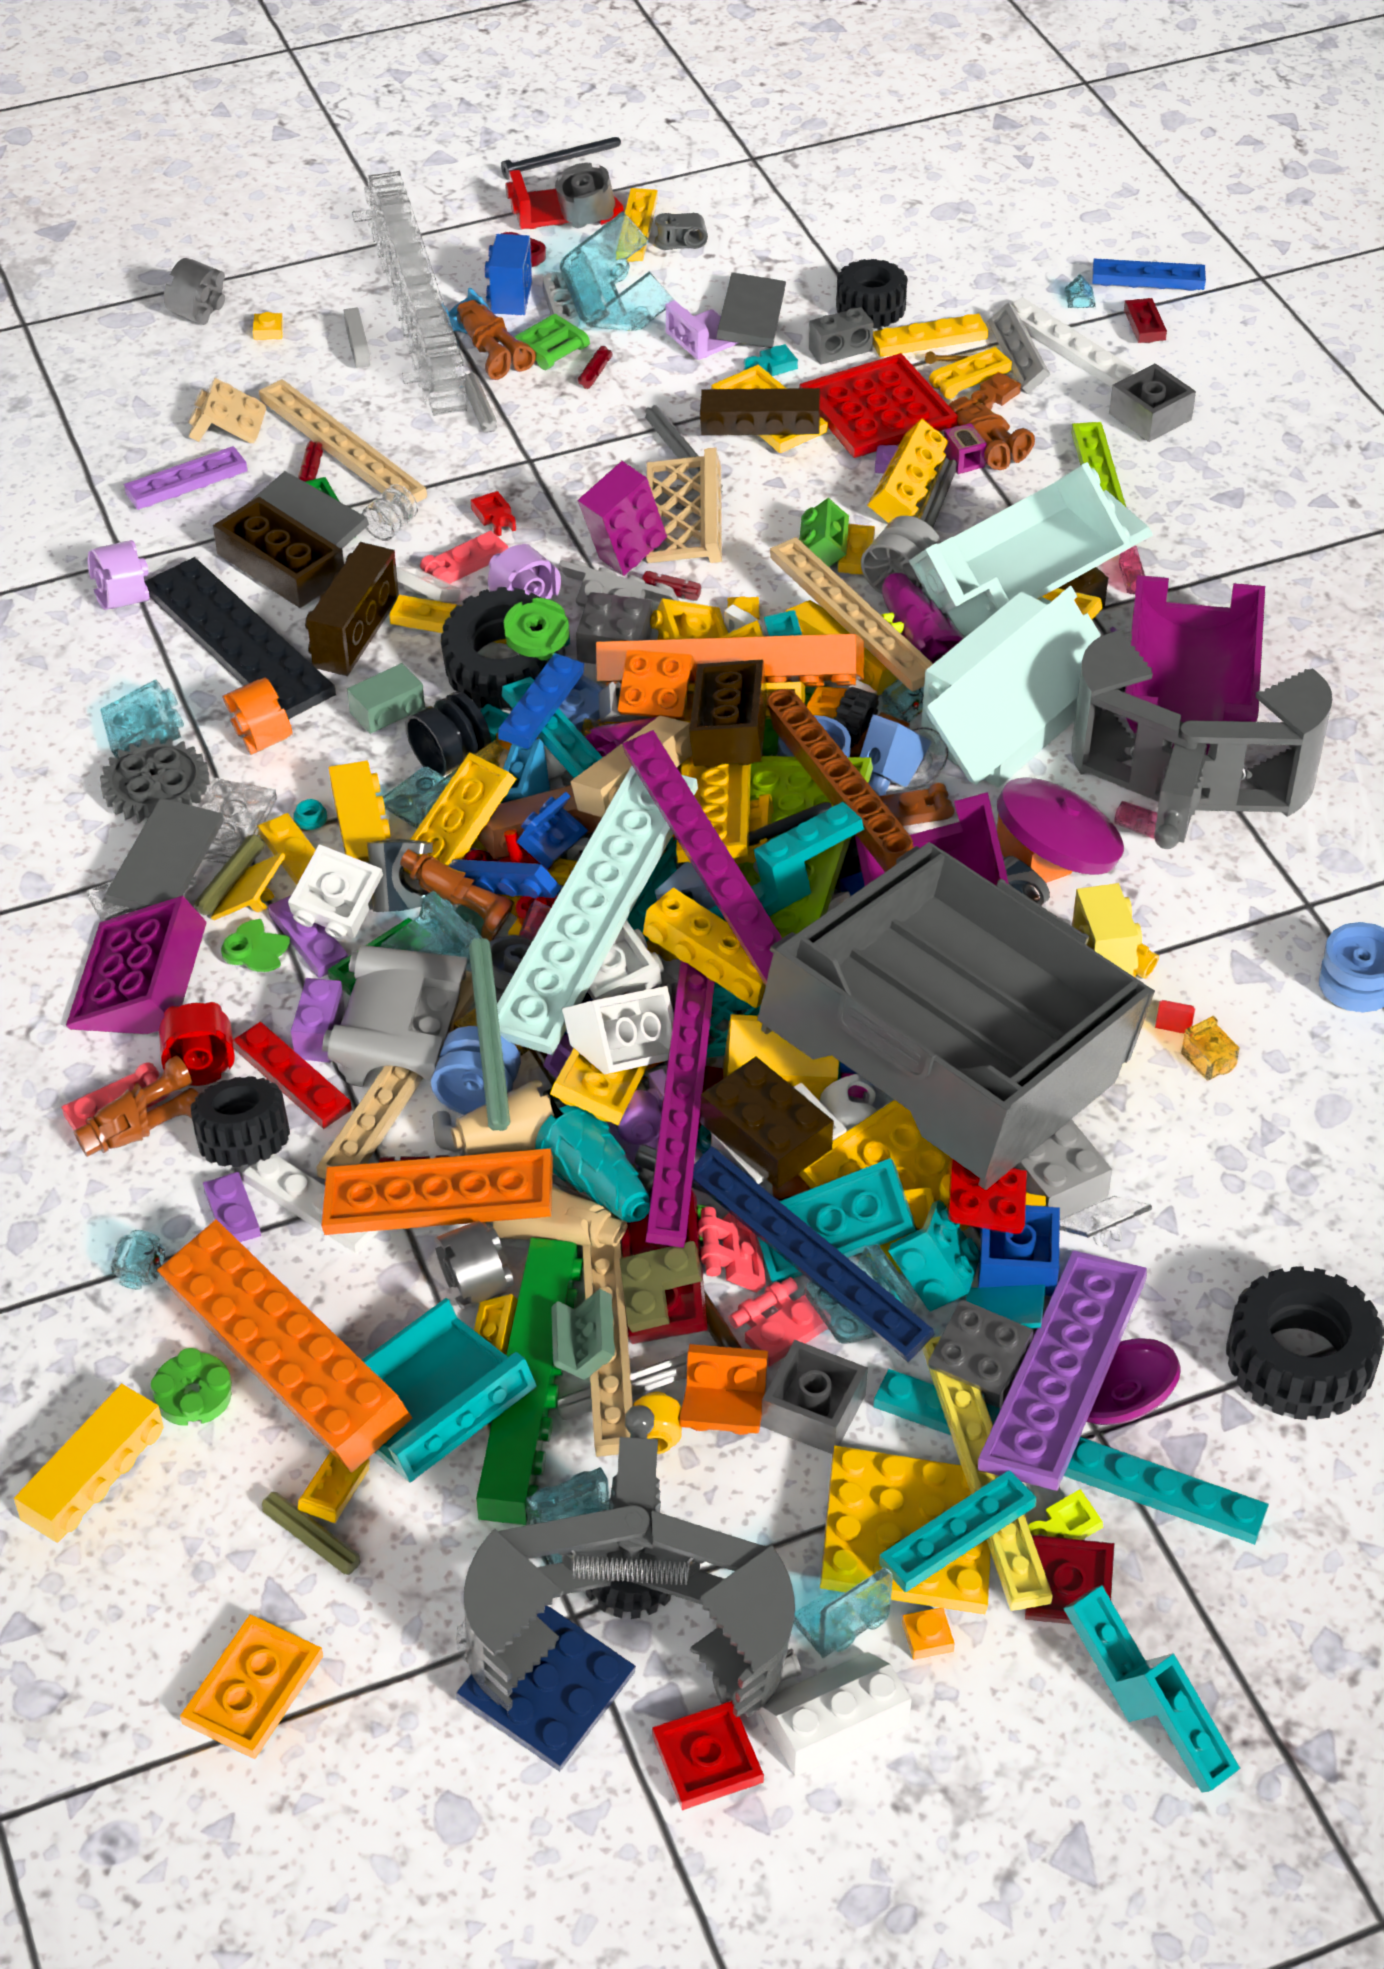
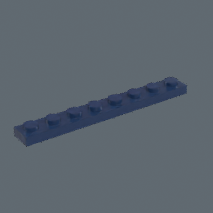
M713 1146L694 1164L692 1182L909 1363L935 1335L932 1327Z

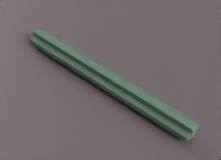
M474 938L469 945L488 1126L492 1131H505L511 1122L491 947L488 939Z

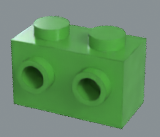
M827 498L814 508H808L801 516L799 540L828 567L846 555L849 515L830 498Z

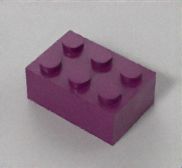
M623 461L617 464L577 500L599 559L623 576L636 567L646 555L659 547L667 538L647 477Z

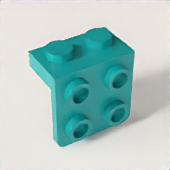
M941 1200L932 1203L922 1229L892 1243L888 1250L929 1312L969 1293L980 1258V1252L974 1240L966 1237L959 1227L960 1224L953 1223L948 1219V1208Z

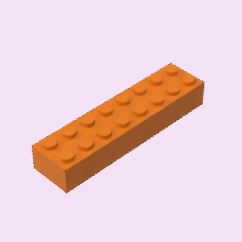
M857 634L596 642L597 681L606 686L611 682L616 684L618 681L622 684L627 649L691 654L696 666L697 664L763 659L766 683L802 682L805 687L824 686V681H832L837 686H855L856 680H864V640ZM689 681V685L695 684V681Z
M217 1219L157 1269L172 1292L351 1473L412 1419V1416L398 1395Z

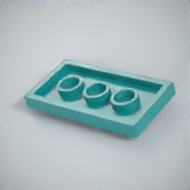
M891 1158L779 1201L847 1258L917 1231L895 1163ZM758 1237L772 1283L776 1281L781 1283L789 1277L794 1279L803 1275Z

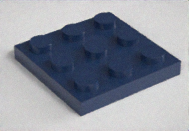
M547 1605L545 1606L544 1613H538L537 1617L559 1636V1640L556 1642L555 1649L548 1650V1657H542L540 1664L533 1665L532 1672L525 1673V1680H518L517 1687L512 1688L510 1698L513 1701V1707L507 1711L501 1705H497L479 1687L472 1673L456 1692V1699L560 1772L634 1675L636 1665Z

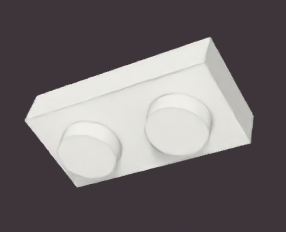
M396 567L397 580L404 584L403 588L417 594L423 593L427 595L426 599L440 602L459 600L460 588L416 567Z

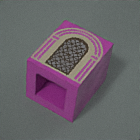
M971 423L944 430V437L949 442L943 452L946 454L945 458L956 461L957 474L985 467L984 451L987 443Z

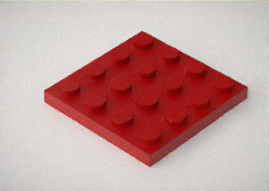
M902 353L799 384V388H820V417L827 422V427L853 458L876 452L877 446L900 444L904 435L920 419H923L939 432L958 425V415Z

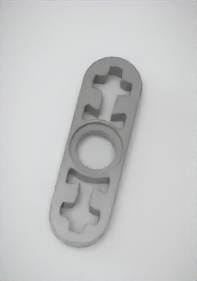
M560 272L546 274L543 277V293L551 315L557 314L578 327L580 325L579 308L567 276Z
M358 307L344 309L345 326L355 367H369V349Z

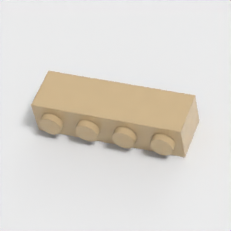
M664 716L657 717L626 740L629 741L654 730L676 767L692 756L689 735L690 723ZM622 744L570 781L578 811L603 817L632 766L624 753Z

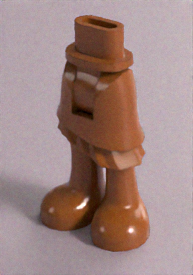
M476 300L458 305L457 311L460 314V321L472 339L473 345L477 347L480 353L488 352L489 354L485 362V371L491 379L499 380L508 373L511 363L514 369L519 372L532 367L536 359L535 351L527 343L516 339L507 332L502 317L496 316L484 304H478Z
M963 396L949 404V407L958 415V426L971 423L987 443L984 459L991 468L1004 470L1009 467L1010 459L1015 463H1020L1029 455L1034 447L1035 436L1030 430L1019 428L1012 434L1009 433L1010 425L1001 415L994 413L982 403H978L976 399H968L966 396Z
M407 849L401 858L400 865L411 872L410 878L413 880L418 878L419 885L435 896L440 902H444L447 906L461 904L479 914L484 920L481 931L482 938L488 939L489 942L494 940L509 917L515 903L508 897L500 896L472 885L475 879L464 877L465 872L455 870L431 855L423 854L419 856L412 850Z
M177 1055L171 1057L165 1064L163 1075L143 1089L138 1083L131 1092L127 1089L120 1097L100 1109L93 1118H87L86 1125L73 1131L86 1157L100 1150L102 1153H105L109 1149L142 1141L143 1137L150 1136L151 1129L180 1115H186L192 1119L190 1113L191 1104L195 1102V1097L199 1094L194 1088H188L173 1099L148 1112L146 1109V1105L192 1083L190 1073L180 1057Z

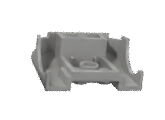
M361 945L358 952H352L349 972H354L356 981L341 1025H334L332 1031L326 1030L322 1050L328 1052V1059L334 1061L339 1071L346 1077L347 1083L363 1087L365 1077L369 1071L382 1066L403 1067L431 1082L438 1057L452 1026L459 1001L461 980L466 979L467 957Z

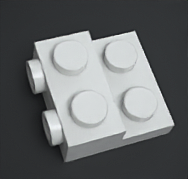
M319 844L288 901L291 913L294 915L293 918L306 927H312L314 923L326 927V933L336 939L342 940L345 935L355 938L369 911L368 903L383 876L382 869Z
M627 920L587 991L593 1000L619 996L625 992L629 994L649 990L662 984L661 973L664 972V967L659 956L655 952L650 954L642 932L639 929L633 930Z

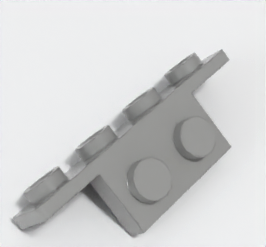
M572 559L570 562L560 560L558 565L565 576L583 581L575 602L578 606L584 608L590 592L640 599L645 598L659 603L662 598L679 601L675 592H673L674 589L662 583H656V586L649 585L639 577L628 575L627 578L617 576L614 571L604 567L595 570L588 568L586 563Z

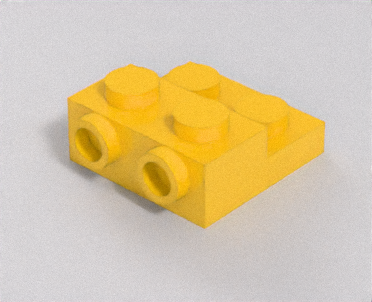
M662 598L657 610L652 612L650 619L651 628L658 631L657 640L719 638L728 634L719 607Z

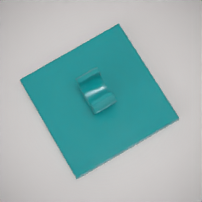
M1045 1284L970 1288L966 1301L1028 1328H1041Z

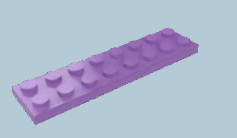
M1072 1251L1042 1317V1326L1036 1330L978 1458L979 1471L1000 1476L1009 1470L1021 1482L1058 1491L1146 1282V1267Z

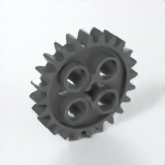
M155 738L153 744H148L143 739L140 747L130 743V751L126 752L119 749V758L109 757L110 766H103L102 768L104 775L100 776L103 799H106L107 807H113L114 814L116 815L124 812L125 820L135 815L137 823H141L145 817L150 816L160 798L192 805V802L201 804V795L208 793L207 785H210L207 762H204L203 754H196L194 746L186 749L184 741L174 746L172 738H169L165 744H160L159 738Z

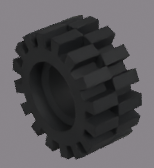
M849 687L845 691L844 697L840 700L841 705L836 710L837 716L834 717V720H837L847 728L851 737L850 748L854 744L859 743L862 738L861 736L870 725L873 714H878V709L876 708L879 705L878 695L855 687Z

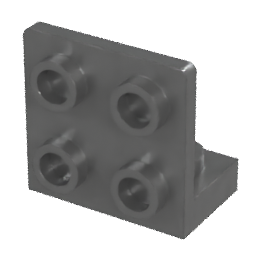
M961 1300L928 1361V1366L935 1371L981 1390V1392L985 1393V1403L1002 1408L1033 1339V1329L970 1302Z

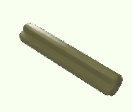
M249 835L195 900L194 907L202 915L212 914L262 852L265 843L258 835Z
M271 1492L264 1498L261 1505L266 1515L343 1574L350 1575L358 1568L361 1561L356 1551L306 1513L299 1511L297 1506L281 1494Z

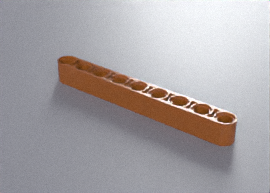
M779 689L772 692L767 698V704L775 732L833 806L844 802L862 818L864 830L856 833V836L884 872L897 865L896 860L914 848L913 840L909 833L798 695L790 689Z

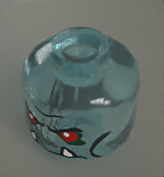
M897 679L882 692L884 705L881 709L883 713L910 723L923 711L924 687L912 692Z
M132 1230L130 1234L118 1239L110 1268L112 1273L120 1278V1285L129 1289L140 1290L142 1285H151L159 1279L160 1274L157 1269L163 1265L166 1252L164 1246L159 1243L160 1238L143 1230Z

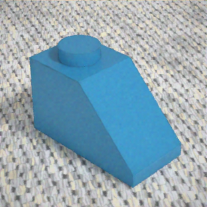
M536 739L529 749L512 744L503 769L517 779L500 804L550 791L544 743L541 739Z

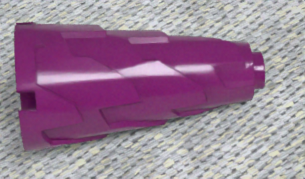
M893 573L885 579L882 585V596L889 613L894 614L892 623L902 622L904 627L901 635L933 664L965 638L950 618L946 619L932 599L929 600L906 574Z

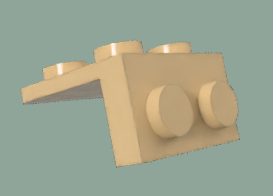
M214 378L207 391L202 389L196 398L194 405L197 407L192 412L188 421L192 425L188 437L199 442L210 424L213 423L249 443H254L261 428L266 406L258 399L239 391L228 383Z

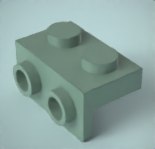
M598 1289L576 1309L559 1301L552 1306L554 1366L586 1380L615 1356L612 1294Z

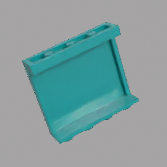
M448 1298L443 1299L362 1359L398 1395L412 1416V1419L375 1452L409 1483L537 1387L525 1358L517 1352L507 1357L457 1318Z

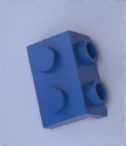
M567 792L558 799H555L553 796L550 797L540 808L539 815L535 811L532 812L521 825L524 832L517 840V843L546 869L566 854L588 832L579 821L563 808L571 797Z

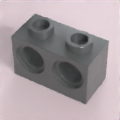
M862 307L852 308L833 315H825L809 321V350L820 365L872 351L873 321Z

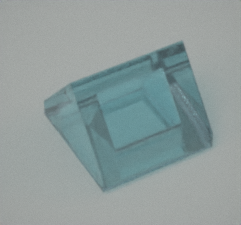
M1079 274L1064 289L1067 307L1094 308L1096 307L1093 287Z

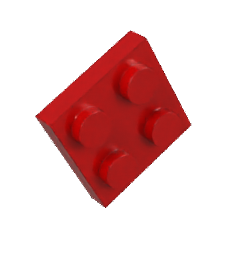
M732 1701L652 1727V1737L681 1810L764 1783V1773L740 1716L736 1718L733 1714L735 1705L732 1704Z

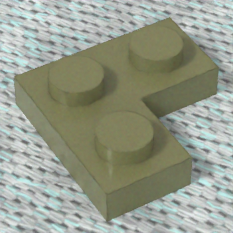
M694 1241L685 1243L684 1248L670 1246L619 1259L627 1322L631 1332L670 1324L665 1290L702 1281L698 1249Z

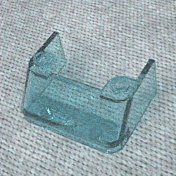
M623 211L567 253L560 262V271L578 316L590 328L623 331L641 330L666 310V303L675 300L650 271L620 294L618 293L615 284L627 277L630 268L628 258L649 243L648 238Z

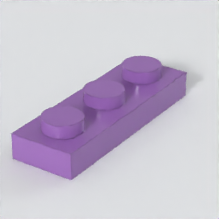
M291 895L268 905L270 917L281 931L290 937L292 945L318 978L328 975L329 968L348 957V954L339 942L326 933V927L316 923L312 927H306L293 918L294 915L291 913L288 903Z

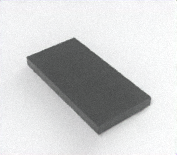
M731 272L716 339L772 348L786 281Z
M286 471L252 499L261 497L341 549L369 525L366 516Z
M160 798L105 894L106 902L139 910L184 895L224 822L223 813Z

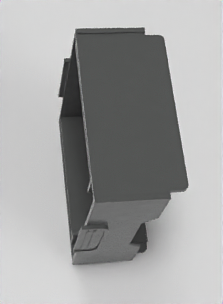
M928 842L921 848L915 846L896 860L897 865L799 933L791 932L771 946L770 951L774 954L758 1021L762 1023V1032L765 1034H769L771 1031L775 1032L813 1060L832 1055L910 1110L921 1136L980 1178L979 1186L987 1190L1116 1082L1123 1063H1127L1132 1057L1155 990L1088 947L1089 936L1087 934H1083L1007 884L1002 878L998 880L996 886Z

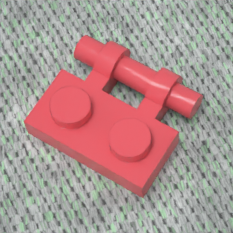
M710 1206L702 1208L698 1230L699 1235L703 1238L704 1246L701 1248L700 1254L701 1262L706 1267V1274L708 1276H718L721 1273L722 1266L726 1270L727 1281L757 1293L766 1285L763 1253L757 1235L730 1213L719 1219L716 1217L715 1208ZM718 1239L723 1241V1246L719 1245Z
M791 1277L781 1283L776 1281L767 1286L764 1294L754 1300H745L738 1305L737 1311L728 1316L730 1324L735 1329H738L745 1323L751 1327L750 1330L745 1332V1342L751 1349L768 1351L769 1367L787 1355L794 1340L807 1343L830 1328V1318L806 1294L795 1301L789 1297V1295L798 1290L797 1283ZM774 1305L778 1312L766 1319L761 1313Z

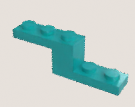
M844 802L829 808L825 812L753 849L761 882L751 886L768 916L811 894L804 861L864 830L862 818ZM717 905L709 909L710 912L726 921Z
M1102 1585L1092 1588L1064 1608L1128 1722L1157 1716L1201 1793L1214 1790L1241 1769L1175 1654L1172 1653L1145 1660Z

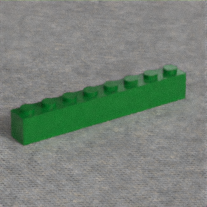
M531 1238L506 1356L509 1357L517 1352L524 1357L537 1387L492 1420L476 1496L478 1520L527 1525L529 1511L537 1509L539 1486L535 1485L536 1475L543 1476L546 1452L541 1450L543 1441L550 1442L552 1433V1418H549L548 1414L550 1408L556 1409L559 1385H555L556 1375L563 1376L564 1372L553 1364L552 1306L559 1301L576 1309L578 1291L573 1289L575 1281L582 1280L584 1266L583 1258H577V1243Z

